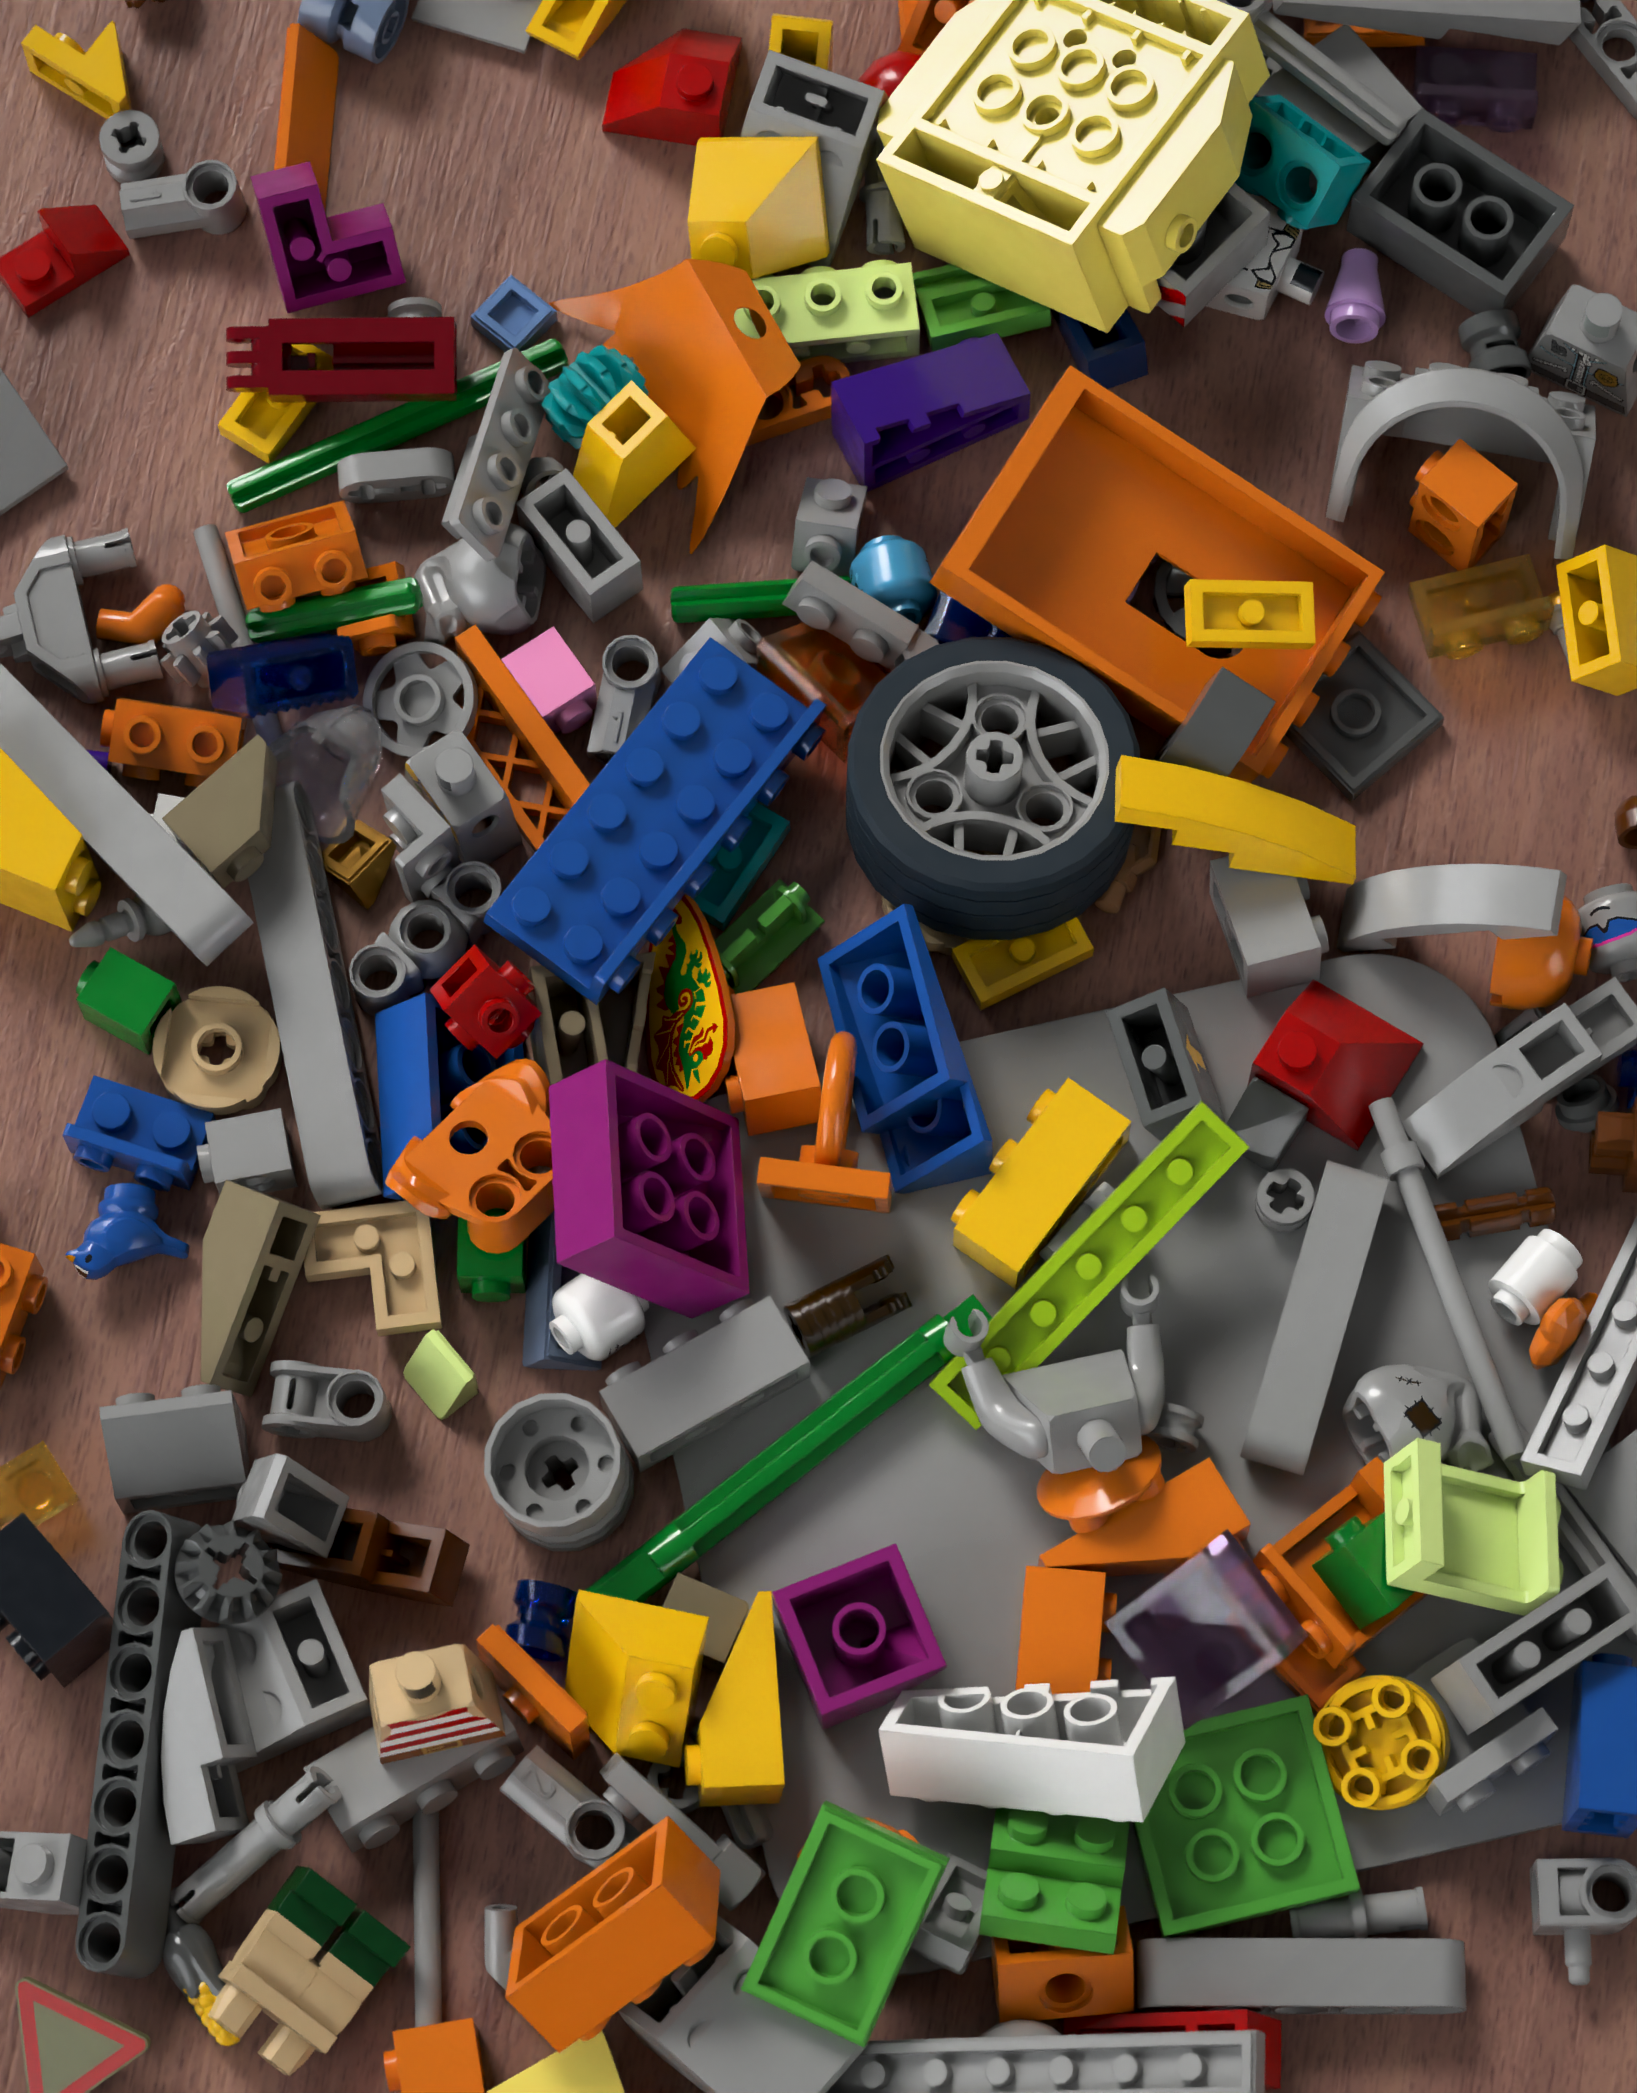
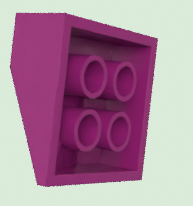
M607 1059L550 1085L552 1184L557 1264L691 1319L750 1294L739 1119Z

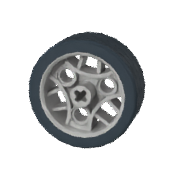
M965 638L935 645L903 661L875 686L857 714L848 744L846 830L857 863L875 890L894 907L898 908L902 904L913 905L918 922L935 931L972 940H1013L1050 931L1081 915L1108 890L1125 863L1134 830V824L1115 822V776L1120 756L1126 755L1140 758V747L1128 713L1110 687L1085 665L1049 646L1017 638ZM1000 729V730L1007 731L1010 735L1004 734V733H1001V732H988V731ZM930 739L945 748L933 758H929L918 746L925 740ZM1068 755L1075 765L1057 774L1047 760ZM1089 791L1090 796H1087L1084 793ZM927 805H937L946 810L940 813H930L921 808ZM1047 818L1054 821L1055 824L1039 826L1031 820ZM964 850H983L1003 855H981Z

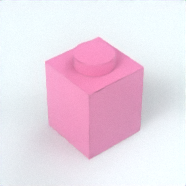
M554 626L501 659L554 734L559 731L563 734L571 733L583 726L593 715L592 710L596 709L597 705L595 683Z

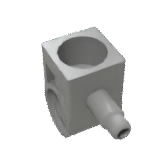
M1612 1857L1536 1859L1529 1870L1533 1935H1564L1565 1965L1568 1967L1569 1982L1571 1985H1587L1590 1982V1966L1592 1965L1591 1935L1618 1933L1630 1925L1637 1917V1868L1625 1860ZM1600 1881H1609L1619 1886L1625 1897L1624 1909L1617 1912H1609L1600 1908L1593 1899V1884Z

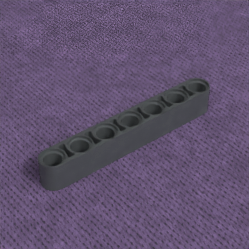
M153 1510L140 1512L133 1517L125 1529L122 1540L75 1939L76 1954L80 1963L87 1970L131 1979L146 1978L153 1973L160 1964L164 1952L176 1845H171L163 1802L161 1769L163 1712L170 1670L181 1631L192 1627H201L202 1617L188 1607L182 1599L174 1576L175 1562L184 1541L197 1533L202 1527L197 1523Z

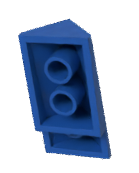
M902 904L817 960L836 1033L846 1031L851 1033L856 1039L857 1057L853 1100L861 1131L880 1134L894 1191L899 1194H907L992 1174L989 1166L993 1160V1141L913 905Z

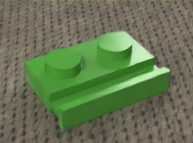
M952 264L913 273L918 312L932 352L956 345L972 337L980 338L998 333L1000 338L1051 326L1049 307Z

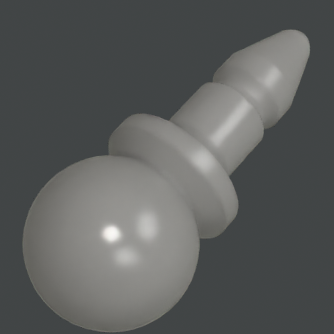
M136 895L133 900L129 898L120 900L117 905V912L101 917L98 922L93 920L83 925L70 936L69 943L72 947H96L104 944L105 940L110 942L126 935L131 941L137 942L142 940L145 934L160 936L169 933L171 930Z

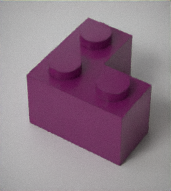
M310 161L250 176L287 313L406 283L393 227L383 203L326 217L318 183Z

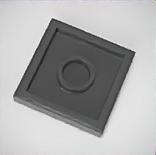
M1359 630L1345 641V643L1351 646V649L1335 674L1330 678L1322 673L1312 689V692L1320 696V699L1308 719L1300 728L1291 723L1285 733L1350 802L1355 800L1442 726L1444 716Z

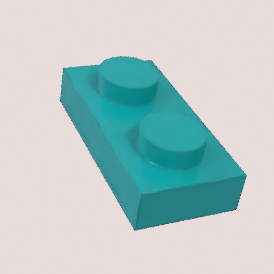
M759 803L747 816L753 824L744 839L732 853L723 847L710 862V865L716 868L714 875L702 892L694 899L707 922L722 931L726 929L790 832V821Z

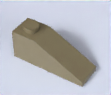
M225 1180L203 1238L202 1382L218 1385L222 1389L252 1397L321 1215L269 1194Z

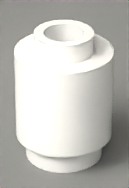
M1543 1229L1537 1236H1528L1488 1282L1489 1290L1493 1295L1490 1301L1492 1307L1502 1318L1514 1325L1519 1326L1523 1322L1529 1325H1538L1546 1311L1559 1298H1562L1578 1279L1577 1269L1583 1263L1581 1254L1569 1240L1553 1230Z

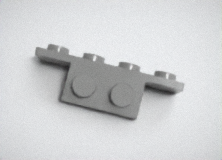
M517 348L508 350L503 354L479 431L468 439L441 522L456 539L463 538L485 561H491L500 556L545 413L541 405L544 398L551 392L548 388L550 382L546 379L543 372L534 366Z

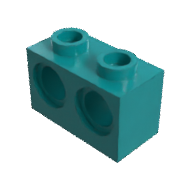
M1280 94L1253 97L1249 102L1252 113L1250 130L1240 176L1235 183L1244 191L1253 195L1264 196L1278 207V216L1293 227L1308 230L1309 228L1337 224L1371 161ZM1266 138L1268 139L1271 145V157L1269 161L1264 153V142ZM1311 171L1313 172L1317 180V191L1315 195L1312 193L1309 186V177Z

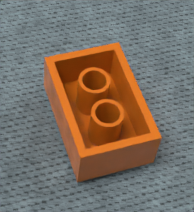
M669 1816L665 1817L515 1927L505 1999L558 2053L578 2039L582 2041L592 2039L604 2029L611 2015L631 2001L634 2004L645 2001L657 1990L665 1976L682 1964L685 1966L696 1964L711 1950L716 1940L721 1870Z

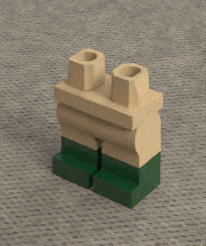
M296 1866L246 1937L233 1960L229 1961L219 1974L218 1978L226 1984L219 1992L208 2016L229 2033L241 2039L261 2011L278 2023V2026L257 2054L281 2073L291 2076L308 2060L314 2051L323 2054L328 2052L337 2040V2035L351 2021L368 1994L390 1967L395 1968L411 1946L368 1912L356 1908L357 1904L313 1869Z

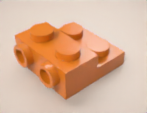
M344 500L225 532L247 610L259 607L260 612L263 613L280 611L296 603L295 597L319 591L322 596L342 594L355 588L356 580L368 577L357 534Z

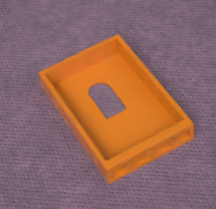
M1070 365L1051 391L929 583L1011 637L1049 646L1082 663L1110 687L1127 713L1166 738L1182 724L1206 683L1224 667L1276 701L1247 750L1228 776L1251 783L1260 774L1269 779L1280 765L1289 749L1288 746L1280 741L1291 723L1300 728L1314 710L1320 696L1312 692V689L1322 673L1331 678L1346 658L1351 646L1345 643L1343 639L1353 623L1362 628L1378 606L1382 596L1373 590L1385 571ZM1155 554L1193 579L1313 582L1316 643L1310 649L1243 648L1241 652L1230 658H1213L1195 647H1186V641L1126 603V600Z

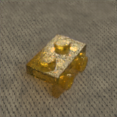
M1530 554L1411 582L1408 588L1409 599L1428 659L1447 655V658L1450 660L1464 659L1477 654L1485 645L1505 640L1510 645L1531 642L1549 629L1555 610L1551 596L1543 597Z

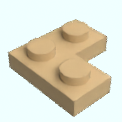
M407 1201L314 1212L321 1216L304 1258L307 1282L371 1275L378 1336L443 1328L430 1216L421 1213Z

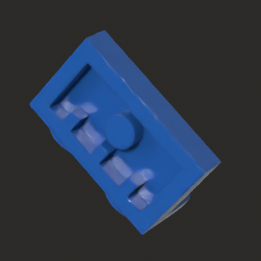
M94 1075L75 1125L67 1123L62 1136L69 1151L74 1153L73 1159L85 1167L100 1172H109L111 1166L134 1172L133 1178L137 1182L159 1191H170L172 1185L190 1190L199 1168L197 1146L208 1144L205 1122L216 1121L214 1113L196 1109L186 1104Z

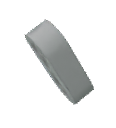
M436 447L353 454L341 459L337 465L340 497L348 502L358 504L440 497L452 491L456 479L453 454L448 450Z

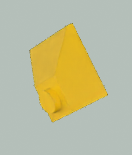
M819 136L700 137L696 147L687 221L691 258L731 265L745 270L750 279H756L828 257L830 246Z

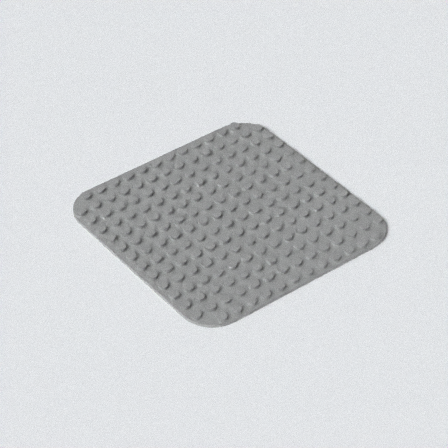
M1355 954L1321 961L1320 979L1316 981L1424 1043L1423 1048L1392 1096L1401 1122L1447 1085L1498 1048L1488 1022L1473 1000L1452 980L1424 964L1407 958L1385 954ZM1240 979L1173 994L1189 1010L1226 1123L1247 1088L1253 1061L1284 1012L1310 982L1246 998ZM1113 1008L959 1042L993 1141V1159L1010 1138L1017 1143L1020 1142L1032 1126L1026 1119L1036 1101L1048 1088L1057 1093L1068 1077L1132 1121L1129 1140L1087 1196L1103 1182L1110 1184L1116 1189L1161 1142L1143 1127L1106 1011ZM824 1072L818 1073V1077H819V1081H820V1085H821V1092H822ZM726 1094L709 1098L703 1102L739 1119L750 1294L693 1319L648 1301L649 1309L644 1312L646 1323L644 1332L651 1362L664 1355L662 1348L670 1340L693 1329L699 1335L721 1323L719 1316L727 1308L746 1298H753L755 1303L770 1295L789 1326L783 1306L889 1254L895 1267L893 1272L889 1273L885 1279L869 1284L854 1292L862 1310L890 1294L904 1292L907 1293L912 1307L810 1358L807 1356L810 1361L809 1378L674 1453L673 1458L685 1511L934 1315L939 1314L944 1317L974 1294L990 1316L993 1317L1046 1262L1045 1259L1040 1257L1015 1290L953 1246L954 1227L957 1225L951 1221L953 1212L972 1188L981 1193L995 1175L994 1173L907 1194L895 1193L893 1188L890 1214L762 1198L757 1185L760 1157L799 1161L801 1146L816 1144L818 1123L748 1137L743 1112L730 1113ZM852 1098L846 1149L859 1153L857 1169L890 1173L880 1134L861 1131ZM1306 1121L1276 1168H1291L1306 1176L1314 1189V1200H1316L1327 1160L1388 1178L1380 1157L1384 1147L1375 1124L1357 1151ZM1520 1125L1437 1179L1426 1164L1425 1168L1421 1171L1433 1205L1455 1202L1457 1207H1461L1465 1204L1464 1200L1509 1192H1516L1517 1196L1520 1197L1525 1194V1190L1537 1188ZM1241 1156L1126 1275L1128 1293L1135 1299L1142 1300L1150 1296L1149 1273H1152L1157 1278L1160 1285L1158 1306L1151 1316L1152 1324L1160 1325L1165 1370L1164 1402L1184 1406L1200 1413L1204 1417L1202 1428L1195 1430L1193 1434L1199 1440L1197 1451L1182 1453L1159 1448L1162 1454L1160 1471L1165 1483L1210 1457L1251 1523L1247 1539L1241 1542L1244 1551L1219 1568L1211 1570L1206 1562L1189 1572L1105 1578L1104 1592L1117 1593L1114 1633L1101 1632L1099 1655L1100 1658H1112L1111 1680L1119 1681L1121 1691L1151 1689V1678L1176 1677L1183 1724L1297 1697L1226 1622V1618L1256 1591L1252 1582L1253 1575L1248 1569L1258 1551L1268 1543L1274 1545L1351 1483L1356 1473L1366 1465L1361 1454L1351 1442L1342 1417L1343 1407L1349 1395L1356 1387L1357 1381L1364 1374L1381 1366L1407 1364L1455 1374L1473 1383L1397 1181L1389 1180L1303 1476L1242 1458L1240 1454L1310 1217L1301 1228L1292 1232H1277L1267 1228L1259 1220L1255 1211V1197L1261 1180L1269 1172ZM1287 1187L1282 1194L1275 1193L1272 1190L1267 1194L1274 1198L1272 1209L1275 1212L1282 1214L1287 1207H1292L1296 1210L1302 1207L1295 1203L1297 1192L1292 1188ZM1525 1222L1520 1225L1518 1230L1469 1237L1467 1232L1462 1233L1460 1239L1447 1242L1514 1417L1521 1422L1529 1435L1532 1436L1578 1338L1556 1365L1536 1370L1532 1366L1529 1348L1540 1323L1538 1325H1529L1523 1322L1517 1326L1502 1318L1491 1305L1490 1301L1493 1295L1489 1290L1488 1282L1528 1236H1537L1543 1229H1549L1548 1224L1529 1227L1528 1223ZM1121 1281L1038 1367L1122 1349L1126 1358L1127 1327L1133 1326L1132 1317L1126 1315L1119 1303ZM1567 1292L1563 1295L1562 1298H1568ZM942 1367L697 1560L702 1583L746 1601L750 1611L755 1597L760 1591H771L772 1593L896 1543L947 1665L946 1669L911 1690L988 1686L991 1697H1005L1015 1691L1026 1565L1038 1566L1039 1555L1076 1535L1077 1532L1072 1530L1068 1520L1053 1517L1040 1506L1037 1499V1486L1046 1468L1039 1461L1026 1458L1008 1448L991 1436L982 1425L975 1430L929 1386L930 1381L944 1368ZM1482 1407V1435L1489 1444L1494 1463L1479 1471V1473L1517 1481L1488 1441L1491 1428ZM1609 1441L1602 1455L1611 1449ZM1558 1540L1559 1558L1564 1568L1559 1591L1561 1593L1585 1576ZM1428 1594L1353 1656L1367 1669L1360 1678L1373 1675H1392L1404 1678L1461 1639L1472 1637L1478 1640L1480 1644H1483L1524 1616ZM773 1610L785 1786L779 1803L763 1804L774 1832L770 1840L762 1843L771 1883L778 1900L780 1901L795 1868L797 1854L805 1845L825 1801H829L863 1818L868 1817L886 1823L897 1831L903 1829L909 1832L919 1844L944 1856H947L949 1852L987 1871L996 1809L974 1804L946 1801L927 1802L918 1798L890 1796L879 1728L897 1698L882 1707L822 1730ZM1622 1633L1583 1659V1661L1592 1662L1594 1654H1619L1632 1658V1666L1637 1667V1646L1631 1643L1625 1633ZM1582 1660L1521 1700L1530 1715L1543 1707L1557 1726V1732L1549 1744L1546 1745L1551 1754L1521 1776H1518L1513 1768L1491 1782L1496 1791L1471 1810L1463 1813L1457 1805L1439 1817L1425 1796L1405 1807L1373 1810L1352 1806L1334 1790L1355 1871L1361 1872L1562 1825L1574 1673ZM1127 1821L1130 1822L1120 1900V1906L1125 1905L1128 1926L1157 1919L1132 1821ZM983 1935L970 1963L992 1958L991 1936ZM909 1951L898 1976L928 1973L945 1968Z

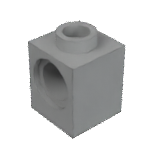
M281 1108L205 1122L208 1144L197 1146L198 1160L204 1184L215 1182L219 1195L225 1180L263 1193L298 1187L287 1125Z

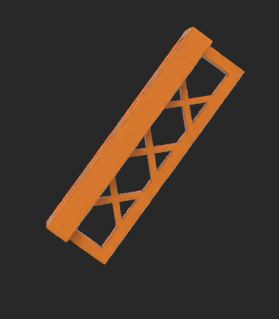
M475 624L455 637L457 655L467 663L473 672L478 687V709L474 720L475 724L466 738L505 791L519 831L533 851L536 852L545 841L548 820L555 819L561 821L589 787L590 783ZM485 698L495 712L483 710ZM480 722L507 727L512 734L508 756L482 752L475 743ZM519 746L529 760L517 758ZM493 766L505 768L503 781ZM514 770L540 774L547 783L543 805L515 799L510 792ZM554 795L564 808L552 806ZM527 815L540 817L538 828L534 826Z

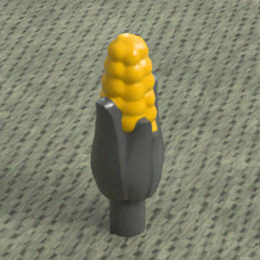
M169 1902L165 1945L162 1956L164 1966L192 2006L199 2021L208 2028L209 2034L216 2038L218 2044L233 2046L241 2039L229 2033L208 2016L219 1992L226 1984L218 1978L223 1966L219 1961L214 1943L199 1924H188L176 1913L180 1908L179 1905L171 1906Z

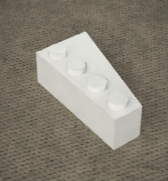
M1176 1677L1151 1678V1689L1121 1691L1118 1680L1091 1681L1090 1692L1052 1694L1050 1683L1024 1684V1688L1015 1690L1005 1697H991L988 1686L902 1691L879 1728L890 1796L918 1798L927 1802L946 1801L982 1805L992 1809L1012 1808L1040 1811L1050 1815L1068 1814L1105 1818L1114 1822L1133 1821L1143 1823L1186 1743Z

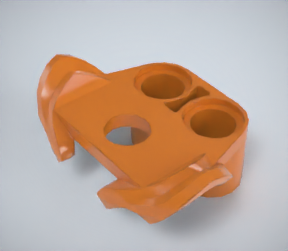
M527 1058L516 1059L494 1070L478 1082L461 1091L450 1103L453 1111L423 1140L417 1136L410 1139L395 1164L389 1170L385 1184L414 1208L427 1216L447 1219L453 1214L467 1220L470 1240L477 1248L487 1253L500 1254L509 1252L517 1247L554 1211L553 1170L542 1174L528 1171L536 1166H547L552 1169L550 1119L548 1118L550 1114V1083L543 1069L536 1061ZM472 1127L483 1131L488 1139L485 1147L481 1151L470 1155L456 1151L451 1146L450 1140L454 1133L462 1128ZM494 1208L508 1211L505 1215L498 1217L483 1214L487 1210Z

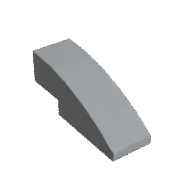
M192 1627L181 1631L171 1666L163 1712L161 1745L163 1802L171 1845L208 1843L239 1833L249 1824L235 1764L255 1758L257 1753L227 1628Z

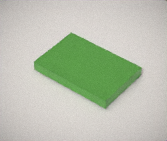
M825 1801L741 1990L865 2048L950 1858L829 1801Z

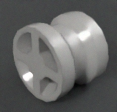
M125 110L115 113L105 121L100 130L99 141L107 171L113 179L120 183H128L157 178L164 167L165 154L157 124L153 119L141 111ZM136 139L134 144L126 148L121 147L122 143Z

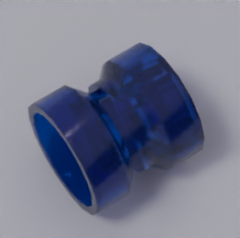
M531 1579L518 1580L513 1602L517 1607L516 1615L520 1619L509 1623L506 1626L505 1632L531 1658L550 1662L566 1661L570 1639L562 1628H567L568 1621L574 1618L578 1593L549 1582Z

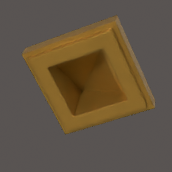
M355 818L322 852L326 876L368 910L376 901L397 846L393 840Z

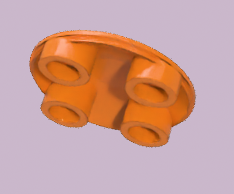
M1142 1435V1453L1135 1458L1124 1460L1121 1466L1110 1472H1100L1091 1467L1064 1474H1055L1046 1469L1040 1477L1037 1486V1499L1040 1506L1049 1515L1068 1520L1072 1530L1077 1533L1092 1532L1100 1528L1107 1521L1109 1514L1125 1508L1134 1501L1151 1499L1164 1488L1165 1480L1160 1471L1162 1454L1157 1443L1152 1438Z

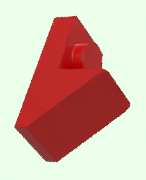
M96 204L42 208L38 210L43 231L0 257V280L27 318L130 255L129 249Z

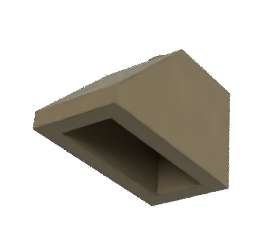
M259 734L162 818L173 835L222 889L233 880L241 882L250 877L263 863V854L271 848L278 761Z

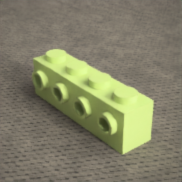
M874 260L866 263L861 268L835 270L828 266H816L804 270L801 274L777 277L769 274L751 279L799 362L816 356H830L842 363L919 355L920 327L911 262L896 264L891 260ZM740 308L736 310L734 320L739 330L751 338H761L752 321L749 309Z

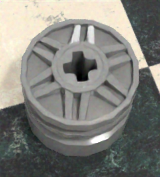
M568 1393L538 1394L512 1406L495 1423L485 1446L484 1475L494 1500L503 1511L509 1523L528 1542L553 1552L581 1551L605 1541L624 1522L634 1498V1469L611 1421L591 1402ZM563 1469L568 1475L572 1476V1480L575 1483L571 1489L566 1491L557 1484L554 1475Z

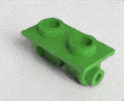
M779 879L714 940L727 983L734 990L735 994L752 991L757 988L825 923V920L807 904L811 898L798 883L793 882L787 886Z

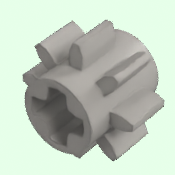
M189 611L177 617L165 629L162 635V642L164 643L162 647L168 654L159 662L177 684L185 680L190 687L197 683L201 688H208L222 681L233 670L236 664V651L231 644L239 636L222 615L213 618L209 612L201 615L198 611Z

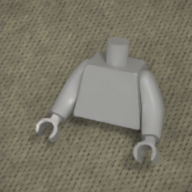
M1149 1273L1150 1296L1142 1300L1135 1299L1128 1293L1127 1276L1121 1281L1119 1303L1126 1315L1132 1317L1133 1326L1127 1327L1126 1358L1122 1349L1002 1375L992 1357L985 1359L981 1348L989 1329L988 1320L983 1312L973 1309L968 1317V1324L974 1335L973 1337L963 1335L957 1327L955 1318L952 1316L944 1332V1345L949 1352L965 1359L967 1366L961 1368L974 1409L984 1429L1008 1448L1026 1458L1036 1459L1051 1473L1064 1474L1091 1467L1100 1472H1110L1121 1466L1124 1460L1139 1456L1142 1453L1141 1436L1154 1431L1159 1422L1165 1400V1370L1160 1325L1152 1324L1151 1316L1158 1306L1160 1285L1157 1278L1152 1273Z

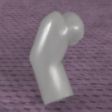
M493 1904L484 1908V1964L486 1971L506 1990L515 1927L518 1926V1907L511 1904Z

